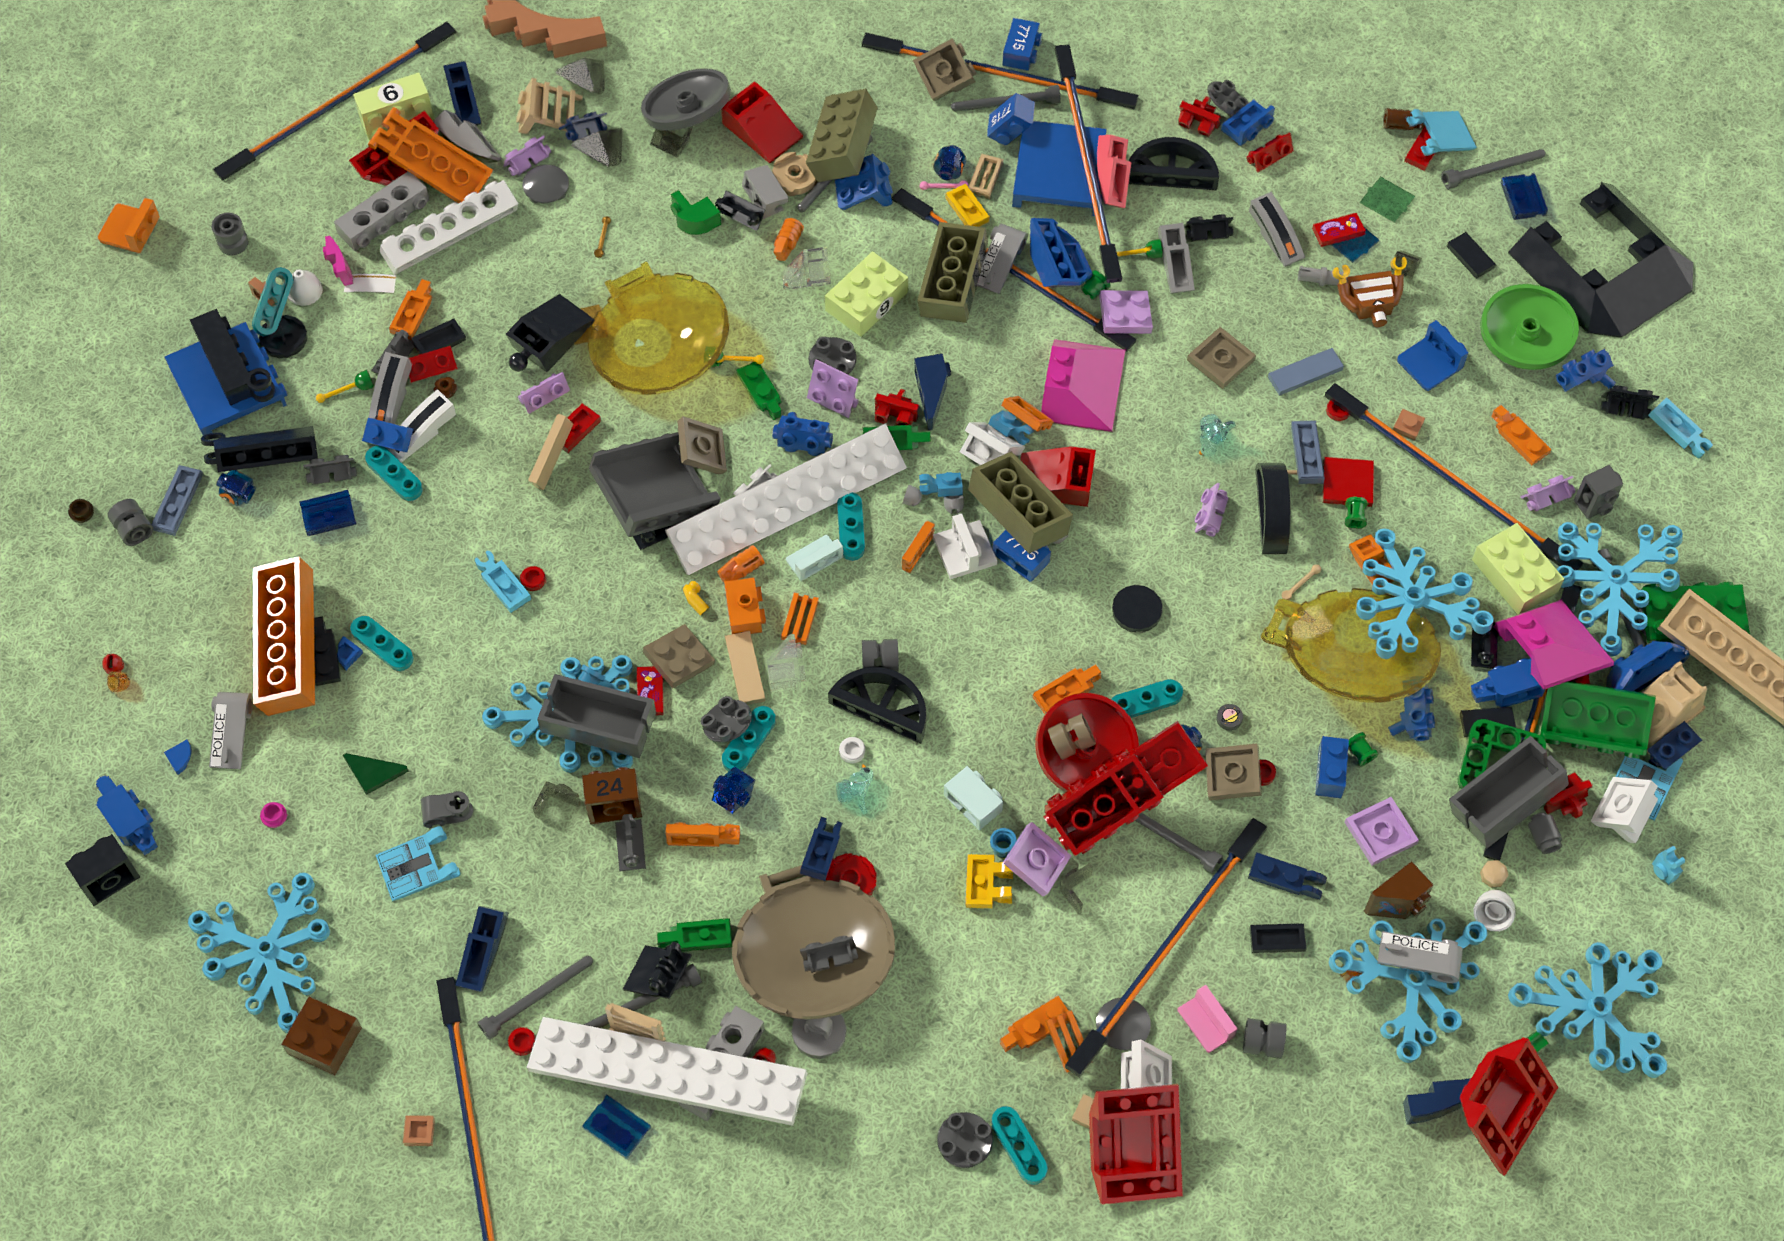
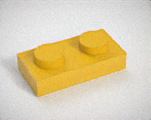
M966 184L945 194V199L964 225L980 227L989 222L990 216Z

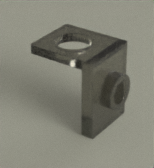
M693 126L688 127L682 137L668 130L655 129L650 145L678 158L688 143Z
M1402 250L1397 251L1395 254L1396 266L1401 267L1402 258L1405 257L1407 265L1402 269V274H1404L1405 278L1413 280L1422 258Z
M546 781L533 806V812L535 817L539 819L550 797L579 807L581 804L579 794L572 791L567 785H555Z
M1088 863L1081 869L1074 868L1069 871L1060 884L1061 893L1078 915L1082 913L1083 903L1072 888L1092 876L1093 866L1091 863Z

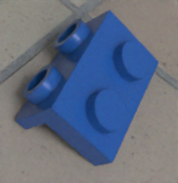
M1253 99L1222 124L1221 130L1242 146L1247 141H1252L1259 131L1263 128H1268L1273 123L1275 107L1270 105L1265 109Z

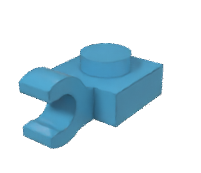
M1005 410L991 416L988 423L1004 436L1009 437L1011 435L1021 445H1025L1030 441L1024 436V432L1030 435L1035 431L1027 424L1022 426L1023 423L1016 419L1015 415Z
M961 472L936 474V479L929 474L919 475L920 484L927 483V485L919 486L922 495L938 492V497L963 495Z

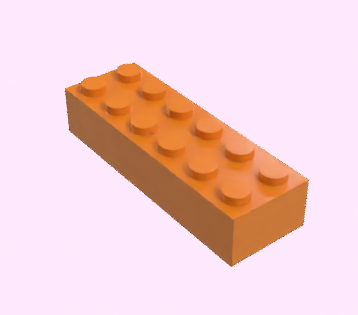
M300 557L253 568V704L267 716L315 705L313 569Z

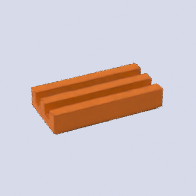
M1020 396L1004 398L1001 406L1034 430L1040 431L1041 429L1043 431L1051 429L1053 420Z
M929 521L924 523L902 557V570L911 573L933 539L935 524Z
M794 592L781 640L803 645L807 644L819 602L818 597L811 599L808 595L802 597L799 596V593ZM802 602L792 636L788 634L797 603ZM811 604L802 638H799L798 633L806 606Z
M1072 1010L1045 1020L1065 1072H1069L1065 1068L1068 1058L1054 1023H1059L1072 1056L1076 1049L1065 1024V1018L1069 1022L1078 1047L1084 1041Z

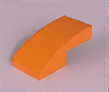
M1371 534L1349 544V548L1361 569H1363L1364 561L1368 559H1374L1378 564L1392 568L1384 558V550L1376 543ZM1379 574L1374 576L1366 575L1372 585L1376 578H1384L1389 583L1394 582V580Z

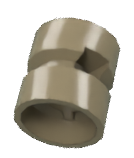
M1082 713L1068 719L1067 725L1060 723L1048 729L1053 745L1062 760L1076 754V749L1078 748L1083 751L1096 745L1091 729ZM1072 730H1075L1079 739L1075 742L1070 734Z

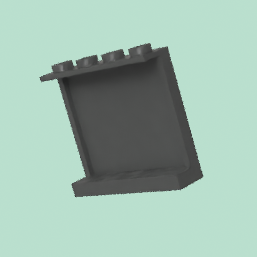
M678 432L666 433L652 439H643L640 442L629 445L623 444L609 450H600L593 454L589 466V471L628 537L679 524L718 505L721 500L717 491L707 492L692 466L681 462Z

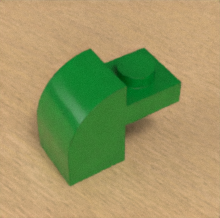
M679 190L671 194L672 204L670 208L676 216L677 227L681 231L691 235H701L721 225L720 211L708 197L691 205Z

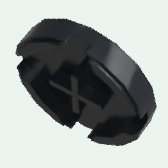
M282 315L278 328L274 333L269 336L259 335L260 345L264 347L266 353L271 357L289 358L298 354L304 348L307 342V330L303 322L298 318ZM265 323L262 327L267 328V323Z
M1131 585L1123 588L1116 594L1113 599L1112 612L1114 620L1121 628L1135 633L1136 631L1146 632L1154 628L1160 621L1163 605L1160 597L1154 590L1142 585Z

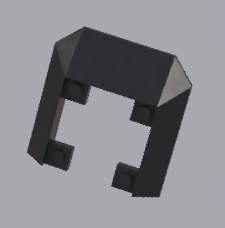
M1601 182L1599 188L1583 197L1580 205L1594 219L1610 211L1639 239L1628 248V252L1638 263L1609 282L1595 268L1581 277L1552 248L1561 242L1562 235L1548 221L1534 229L1530 227L1508 251V254L1540 286L1556 292L1571 305L1577 316L1578 324L1590 334L1622 338L1693 290V262L1614 185Z

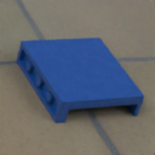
M1033 121V125L1022 133L1012 207L1021 208L1022 201L1093 209L1075 125ZM1085 127L1097 184L1100 190L1097 168L1098 138L1101 135H1106L1107 129Z
M246 322L232 327L228 332L230 335L235 334L240 345L237 351L238 353L244 352L249 363L246 366L247 371L262 368L270 373L276 392L269 401L258 402L250 397L230 406L199 342L164 356L203 436L213 433L212 430L277 401H281L283 407L287 406L284 397L288 396L282 382L277 384L275 380L279 378L273 364L268 366L266 363L269 357L264 347H258L257 343L260 342L258 335L253 329L249 330ZM263 374L255 375L256 380L267 379ZM269 386L264 391H255V394L257 396H266L270 393L271 387Z

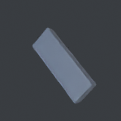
M1330 348L1270 372L1268 379L1280 396L1343 370L1344 365L1333 348Z
M1292 421L1291 431L1299 484H1323L1324 471L1316 421Z
M182 465L178 466L151 524L153 531L176 535L202 479V470Z

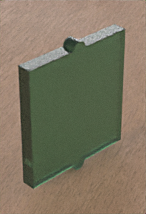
M1380 176L1375 184L1368 188L1367 194L1360 203L1395 223L1403 212H1407V207L1415 198V195Z

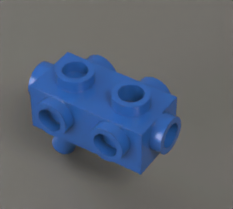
M1593 349L1580 356L1582 361L1577 363L1574 359L1562 366L1564 370L1556 375L1557 382L1563 387L1565 392L1587 380H1590L1592 384L1600 381L1608 389L1616 384L1606 374L1607 370L1613 367L1614 364L1605 349L1597 353Z
M790 412L787 416L782 415L778 425L775 424L772 437L777 439V446L784 447L787 452L803 450L808 451V454L811 456H818L821 453L824 454L827 448H831L833 443L830 423L797 418L795 412Z
M1413 678L1409 682H1403L1405 711L1400 712L1401 721L1389 726L1388 729L1392 736L1406 730L1411 739L1426 741L1432 737L1431 730L1435 728L1434 713L1430 712V704L1434 702L1432 688L1427 687L1425 678Z

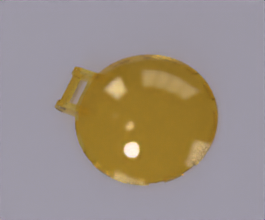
M645 261L640 264L641 267L613 281L609 279L604 282L611 296L607 299L608 303L602 311H597L594 317L595 322L590 326L591 334L588 340V351L598 374L610 385L632 394L654 395L684 387L710 369L725 347L729 333V315L723 299L707 282H701L694 279L692 275L675 272L674 275L662 276L661 273L654 274L648 262ZM637 339L644 343L642 346H635Z
M1352 588L1351 592L1338 593L1337 589L1318 594L1316 599L1310 602L1305 601L1302 604L1286 599H1279L1274 607L1275 613L1268 627L1264 628L1261 634L1262 640L1266 643L1285 648L1298 672L1313 685L1329 694L1347 700L1367 703L1399 700L1418 692L1426 686L1438 669L1441 647L1440 642L1436 639L1435 629L1425 616L1421 618L1414 611L1411 613L1407 625L1412 635L1418 639L1417 650L1412 653L1405 652L1402 649L1403 640L1399 635L1396 654L1393 657L1383 659L1376 653L1377 640L1368 636L1369 625L1373 622L1381 623L1396 619L1403 606L1378 612L1372 619L1363 620L1356 613L1357 602L1362 597H1371L1378 602L1395 596L1386 593L1377 595L1369 589ZM1283 617H1289L1290 619L1285 630H1279L1278 628Z

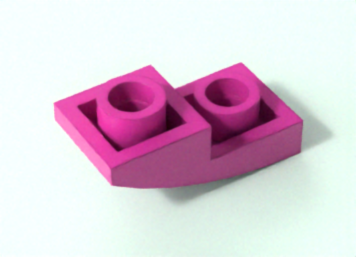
M330 235L325 236L326 246L323 247L325 260L330 261L336 278L339 277L344 286L353 284L351 269L346 258Z

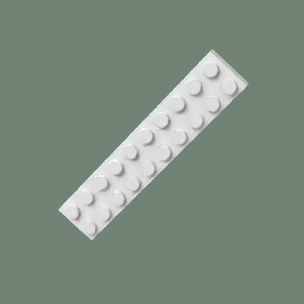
M884 424L665 531L686 574L690 575L837 503L838 499L851 492L857 493L907 467L887 425Z
M546 1017L542 1018L526 1067L529 1072L792 1126L807 1077L806 1069Z

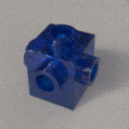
M734 766L724 776L720 775L715 780L712 801L733 814L740 807L744 808L749 803L756 780Z

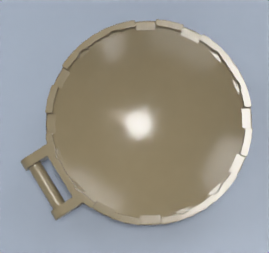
M802 865L769 876L767 874L760 875L759 880L764 894L760 897V901L751 910L747 909L742 916L732 944L735 972L745 991L766 1009L797 1019H821L839 1015L857 1007L872 996L886 979L895 954V937L891 920L876 898L870 897L861 891L859 886L847 881H823L806 875L805 877L771 887L772 885L804 876L800 874ZM839 936H853L858 954V959H855L854 963L835 967L833 958L828 959L829 969L811 973V971L805 972L804 960L800 949L806 948L808 944L815 942L821 944L831 942Z

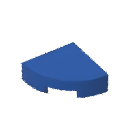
M343 636L338 644L337 655L340 665L347 671L363 654V650Z
M188 740L164 752L177 775L186 769L192 754L191 745Z

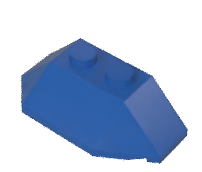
M1031 218L1030 256L1043 287L1080 286L1092 277L1093 273L1082 248L1072 235L1057 226L1058 223L1054 219Z
M1652 641L1645 647L1641 644L1630 652L1631 656L1626 659L1620 657L1614 662L1613 666H1610L1612 670L1607 676L1606 687L1640 692L1651 685L1662 674L1668 672L1676 663L1686 662L1691 654H1689L1685 647L1671 642Z

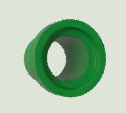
M1096 270L1092 271V277L1081 287L1082 292L1085 295H1090L1092 300L1100 295L1101 290H1108L1111 287L1110 283H1106L1105 276Z

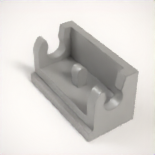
M768 165L744 172L742 187L753 204L766 210L763 219L784 210L782 206H777L787 203L789 198Z

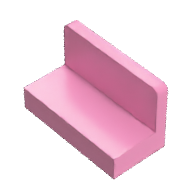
M1206 985L1196 991L1195 998L1178 1008L1179 1014L1207 1053L1212 1052L1236 1035L1237 1027Z

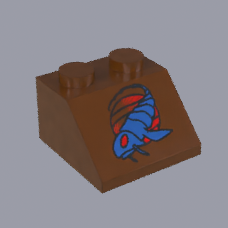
M1411 861L1371 893L1364 912L1371 916L1406 919L1410 915L1416 917L1426 909L1425 903L1431 898L1430 892L1434 884Z

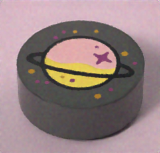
M1225 704L1219 708L1216 720L1222 729L1228 731L1236 730L1242 723L1243 713L1238 706Z

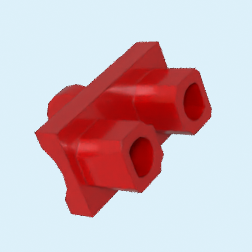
M1208 96L1203 101L1195 99L1193 105L1182 101L1179 106L1180 116L1178 125L1190 129L1193 121L1197 120L1201 122L1197 132L1206 137H1209L1215 128L1218 129L1221 122H1219L1220 116L1214 114L1216 107L1210 105L1211 98Z
M900 389L897 395L889 393L886 396L877 393L875 397V421L885 424L889 416L892 415L897 417L896 426L911 425L913 422H917L919 405L912 403L913 399L905 397L906 390Z
M1574 772L1567 775L1569 785L1566 787V790L1559 792L1545 803L1544 810L1547 815L1561 809L1564 816L1570 813L1577 819L1583 815L1582 808L1588 805L1585 798L1589 795L1588 789L1592 788L1593 785L1589 779L1583 782Z

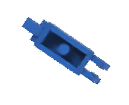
M1528 658L1521 659L1515 664L1508 666H1497L1488 671L1486 679L1471 685V693L1476 703L1494 700L1496 706L1501 708L1542 697L1546 690L1531 675V659Z
M109 776L99 777L96 781V786L102 796L98 798L96 806L123 845H135L144 856L155 850L158 845L152 835L154 830L150 826L153 819L145 808L141 811L136 804L140 801L133 790L126 791L122 784L116 786Z

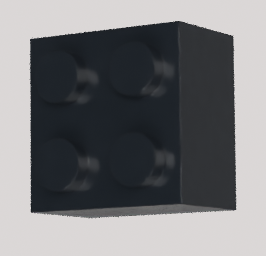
M113 834L100 838L93 846L83 852L74 854L65 863L93 906H96L140 878V875Z

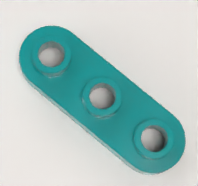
M278 267L268 274L252 320L253 330L260 336H269L278 328L293 284V276L286 268ZM276 277L281 278L282 285L276 283ZM268 299H272L275 302V306H270ZM265 321L267 328H263L260 322Z
M374 446L366 452L365 460L368 467L403 500L413 501L421 496L423 492L421 481L388 449L383 446ZM407 485H413L411 488H405Z
M851 492L838 499L837 508L839 542L843 546V557L847 560L855 561L860 559L865 553L862 499L858 494ZM847 501H852V502H854V503H853V504H847L846 502H847ZM850 522H852V523H854L855 525H854V526H848L847 524L850 523ZM850 544H855L856 547H855V548H850L849 545H850Z
M360 616L353 620L350 626L353 637L389 667L396 671H403L412 665L414 658L411 649L369 616ZM367 625L365 629H359L360 626ZM381 639H384V640H385V641H384L383 643H381V644H378V643H377V642H378L379 640H381ZM398 654H403L401 658H395Z
M1167 679L1117 694L1111 700L1117 704H1126V707L1123 709L1130 718H1134L1178 704L1183 696V687L1178 681ZM1171 688L1175 692L1169 693L1166 691V689ZM1149 696L1151 699L1144 700L1142 697Z
M767 706L756 707L751 712L752 719L749 727L727 746L722 754V764L728 772L739 773L743 771L776 724V716L771 708ZM761 715L767 716L765 720H760L758 717ZM747 735L753 736L751 740L744 739ZM734 755L739 756L738 760H731L730 758Z
M1008 1106L996 1109L992 1115V1128L1024 1182L1031 1185L1041 1183L1047 1175V1163L1015 1109ZM1008 1119L1011 1124L1008 1127H1004L1000 1124V1121ZM1018 1142L1022 1143L1025 1147L1021 1151L1014 1148V1145ZM1034 1166L1038 1169V1173L1031 1175L1028 1172V1168Z

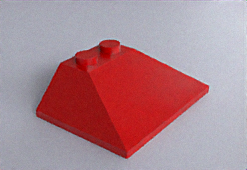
M1525 1037L1487 1052L1460 1095L1468 1127L1498 1172L1503 1176L1507 1174L1559 1088L1533 1045Z
M1171 1084L1096 1091L1089 1112L1091 1170L1100 1203L1103 1205L1182 1197L1179 1085Z

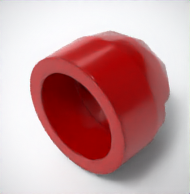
M107 654L102 660V667L107 674L116 675L123 670L124 662L117 654ZM110 660H112V667H113V668H109V666H110Z
M762 1047L756 1051L752 1059L764 1061V1058H766L768 1062L775 1063L776 1054L774 1050Z

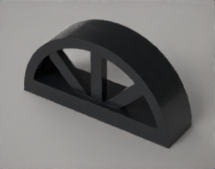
M1178 137L1157 138L1137 148L1128 160L1131 162L1128 184L1217 191L1219 182L1217 164L1206 149L1193 141ZM1159 155H1169L1168 167L1156 166L1149 159ZM1176 155L1188 158L1195 163L1188 168L1175 167Z
M1257 463L1255 473L1262 554H1287L1290 536V488L1285 463Z
M881 667L862 668L840 678L828 692L829 704L917 743H922L926 731V706L924 698L917 686L903 674ZM880 683L889 685L879 705L871 702L865 684ZM857 687L860 697L848 691ZM897 689L905 693L914 703V705L895 711L887 709ZM918 713L919 722L907 718V716Z

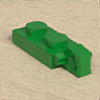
M752 362L736 369L738 377L758 410L760 409L762 412L767 410L773 421L782 417V410L779 406L782 403L780 395L761 364Z
M887 426L898 450H913L918 448V442H931V433L918 432V426ZM862 427L863 434L877 427Z
M729 918L677 923V926L670 927V931L657 933L658 948H666L672 942L681 945V952L732 947L731 921Z

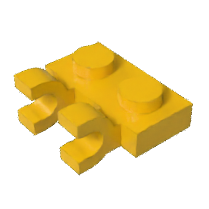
M968 854L966 908L993 909V901L1012 904V886L994 887V876L1013 879V871L1003 862H995L994 855Z

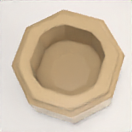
M1498 860L1487 861L1480 872L1482 882L1491 888L1501 887L1508 877L1507 867Z

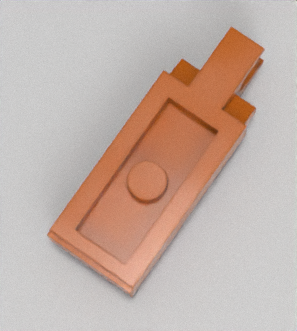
M421 279L416 290L412 289L407 292L389 327L391 334L395 335L396 332L404 330L409 334V340H412V337L415 336L431 304L432 295L429 294L432 288L430 281Z
M1502 405L1493 410L1491 417L1497 422L1498 433L1531 466L1551 452V448L1516 414H1510Z
M1096 664L1085 671L1082 668L1078 670L1074 668L1034 692L1033 699L1045 714L1050 707L1067 696L1090 692L1094 688L1093 683L1101 679L1102 672Z
M683 822L666 824V840L670 846L720 847V844L739 845L740 826L733 824L714 826L709 823L687 825Z
M1059 996L1053 998L1008 1027L1010 1033L1000 1039V1045L1005 1052L1017 1045L1021 1049L1029 1048L1050 1035L1045 1020L1069 1010ZM1065 1018V1024H1068L1069 1022L1067 1018ZM1054 1023L1056 1030L1060 1029L1059 1023Z

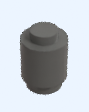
M1546 813L1534 815L1531 818L1532 821L1528 823V827L1537 849H1541L1542 854H1549L1559 850L1562 847V837L1554 817L1546 815Z

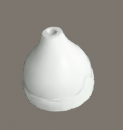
M296 270L292 274L293 284L288 299L295 305H311L320 298L323 292L322 284L317 276L310 271Z
M1501 890L1484 892L1474 906L1475 920L1482 923L1490 931L1505 930L1512 925L1515 919L1514 902L1508 894Z

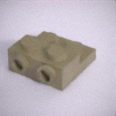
M953 38L913 60L933 101L952 91H960L975 83L973 76L976 75V71L971 62L966 64L963 57L967 54L961 42L956 44Z

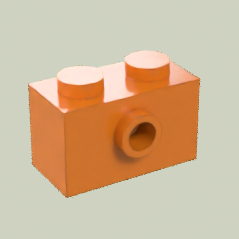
M755 578L724 582L731 633L737 634L750 631V634L762 633L761 624H766L764 608L759 609L758 602L763 601L761 586L756 587Z

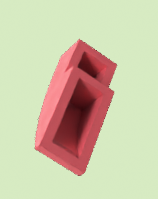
M1111 134L1101 135L1098 138L1097 168L1101 195L1104 204L1125 208L1131 162L1126 161L1128 139Z

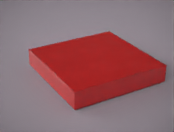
M1324 457L1322 503L1345 505L1346 500L1350 497H1363L1368 501L1367 507H1372L1374 461Z

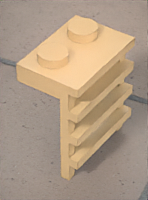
M532 78L525 91H521L518 97V104H521L516 118V122L519 123V133L528 134L535 122L559 129V127L564 125L560 123L562 97L568 98L566 119L574 116L575 100L582 101V95L575 94V90L572 89L570 92L562 90L563 87L559 85L557 88L549 86V82L544 84L536 82L537 79ZM549 93L555 94L553 120L547 119Z
M613 1003L607 1004L605 1010L610 1025L609 1030L666 1041L665 1033L662 1032V1021Z

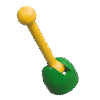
M1160 239L1151 240L1146 244L1145 248L1117 252V256L1146 253L1150 258H1162Z
M708 347L706 350L707 367L720 366L724 360L752 361L757 364H762L765 360L762 355H757L756 357L726 356L717 348Z
M368 370L359 372L355 377V381L351 384L326 394H317L316 401L323 403L325 399L354 387L360 390L374 388Z

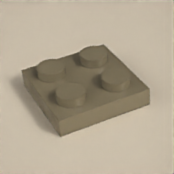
M1219 327L1188 354L1187 361L1224 389L1255 361L1256 355L1223 328Z
M684 416L680 418L677 423L681 462L718 475L725 473L727 467L722 429Z
M685 624L643 647V654L672 689L714 665L715 659Z
M1257 743L1206 749L1209 801L1262 796L1260 755Z

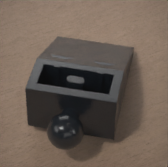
M558 294L523 315L506 333L513 348L519 351L510 356V368L513 371L521 372L526 369L529 359L545 372H548L595 322L594 318L564 296Z

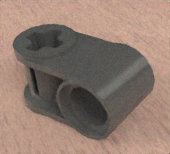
M461 791L429 795L421 799L423 826L426 828H432V825L438 824L444 826L446 824L464 822L473 815V806L468 796Z

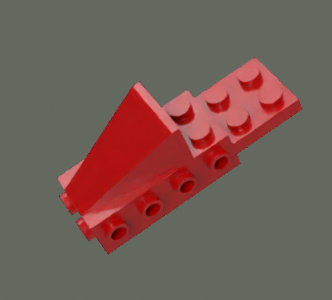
M1178 721L1139 747L1132 748L1129 751L1126 749L1121 750L1113 756L1114 761L1110 757L1090 772V777L1084 781L1082 778L1074 781L1069 785V791L1063 795L1057 793L1046 801V815L1043 817L1051 829H1057L1061 835L1058 839L1066 851L1070 849L1075 856L1079 853L1084 854L1095 846L1094 843L1102 838L1107 839L1117 832V828L1123 824L1128 825L1134 822L1139 817L1138 814L1146 809L1151 810L1158 806L1165 794L1208 767V764Z

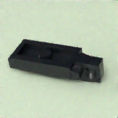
M323 616L314 618L315 686L341 682L335 636L332 628L326 629Z

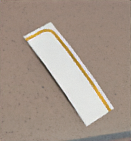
M352 274L353 284L344 287V292L394 293L396 275Z

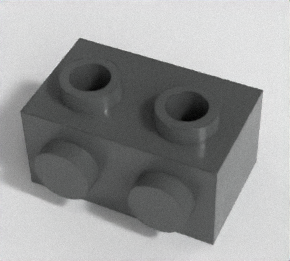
M1610 464L1584 476L1574 502L1587 519L1598 514L1604 516L1613 510V505L1619 497V492L1623 486L1621 476L1612 469Z

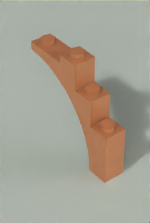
M487 0L488 5H485L486 15L482 16L485 29L490 28L492 36L514 31L516 40H521L523 47L546 42L547 50L553 52L554 58L607 47L606 35L600 16L581 19L552 17L533 11L516 0Z

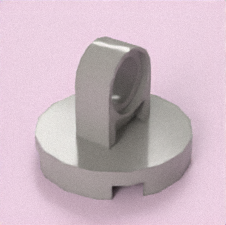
M841 1014L821 1019L795 1018L792 1026L794 1043L801 1053L810 1058L822 1059L838 1052L845 1042L846 1025L844 1018Z

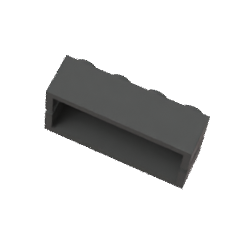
M554 674L547 692L548 699L544 700L537 718L541 733L636 758L641 757L647 740L646 733L650 732L656 715L654 699Z
M1530 736L1449 798L1452 814L1467 829L1470 828L1471 833L1488 848L1569 785L1567 770L1551 755L1547 756V751Z

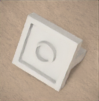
M969 422L965 429L969 436L960 453L982 465L1011 451L1015 455H1021L1025 446L1010 437L1004 436L986 422Z
M961 513L952 516V529L933 534V540L950 579L997 565V559L980 520L971 523L969 521L965 522Z
M1613 777L1591 822L1598 827L1612 828L1626 841L1636 843L1658 800L1654 795L1658 786L1652 780Z
M1143 1040L1132 1041V1051L1121 1053V1089L1172 1084L1171 1055Z

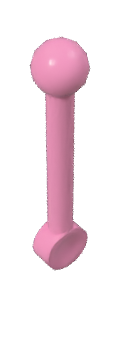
M922 181L920 189L957 188L963 184L968 186V183L966 181H961L960 183H927Z

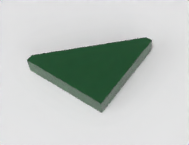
M349 753L343 754V758L366 795L409 772L407 766L403 764Z

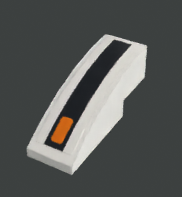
M436 390L400 425L413 429L408 452L385 448L400 462H403L438 434L437 429L456 415L454 405L440 391Z

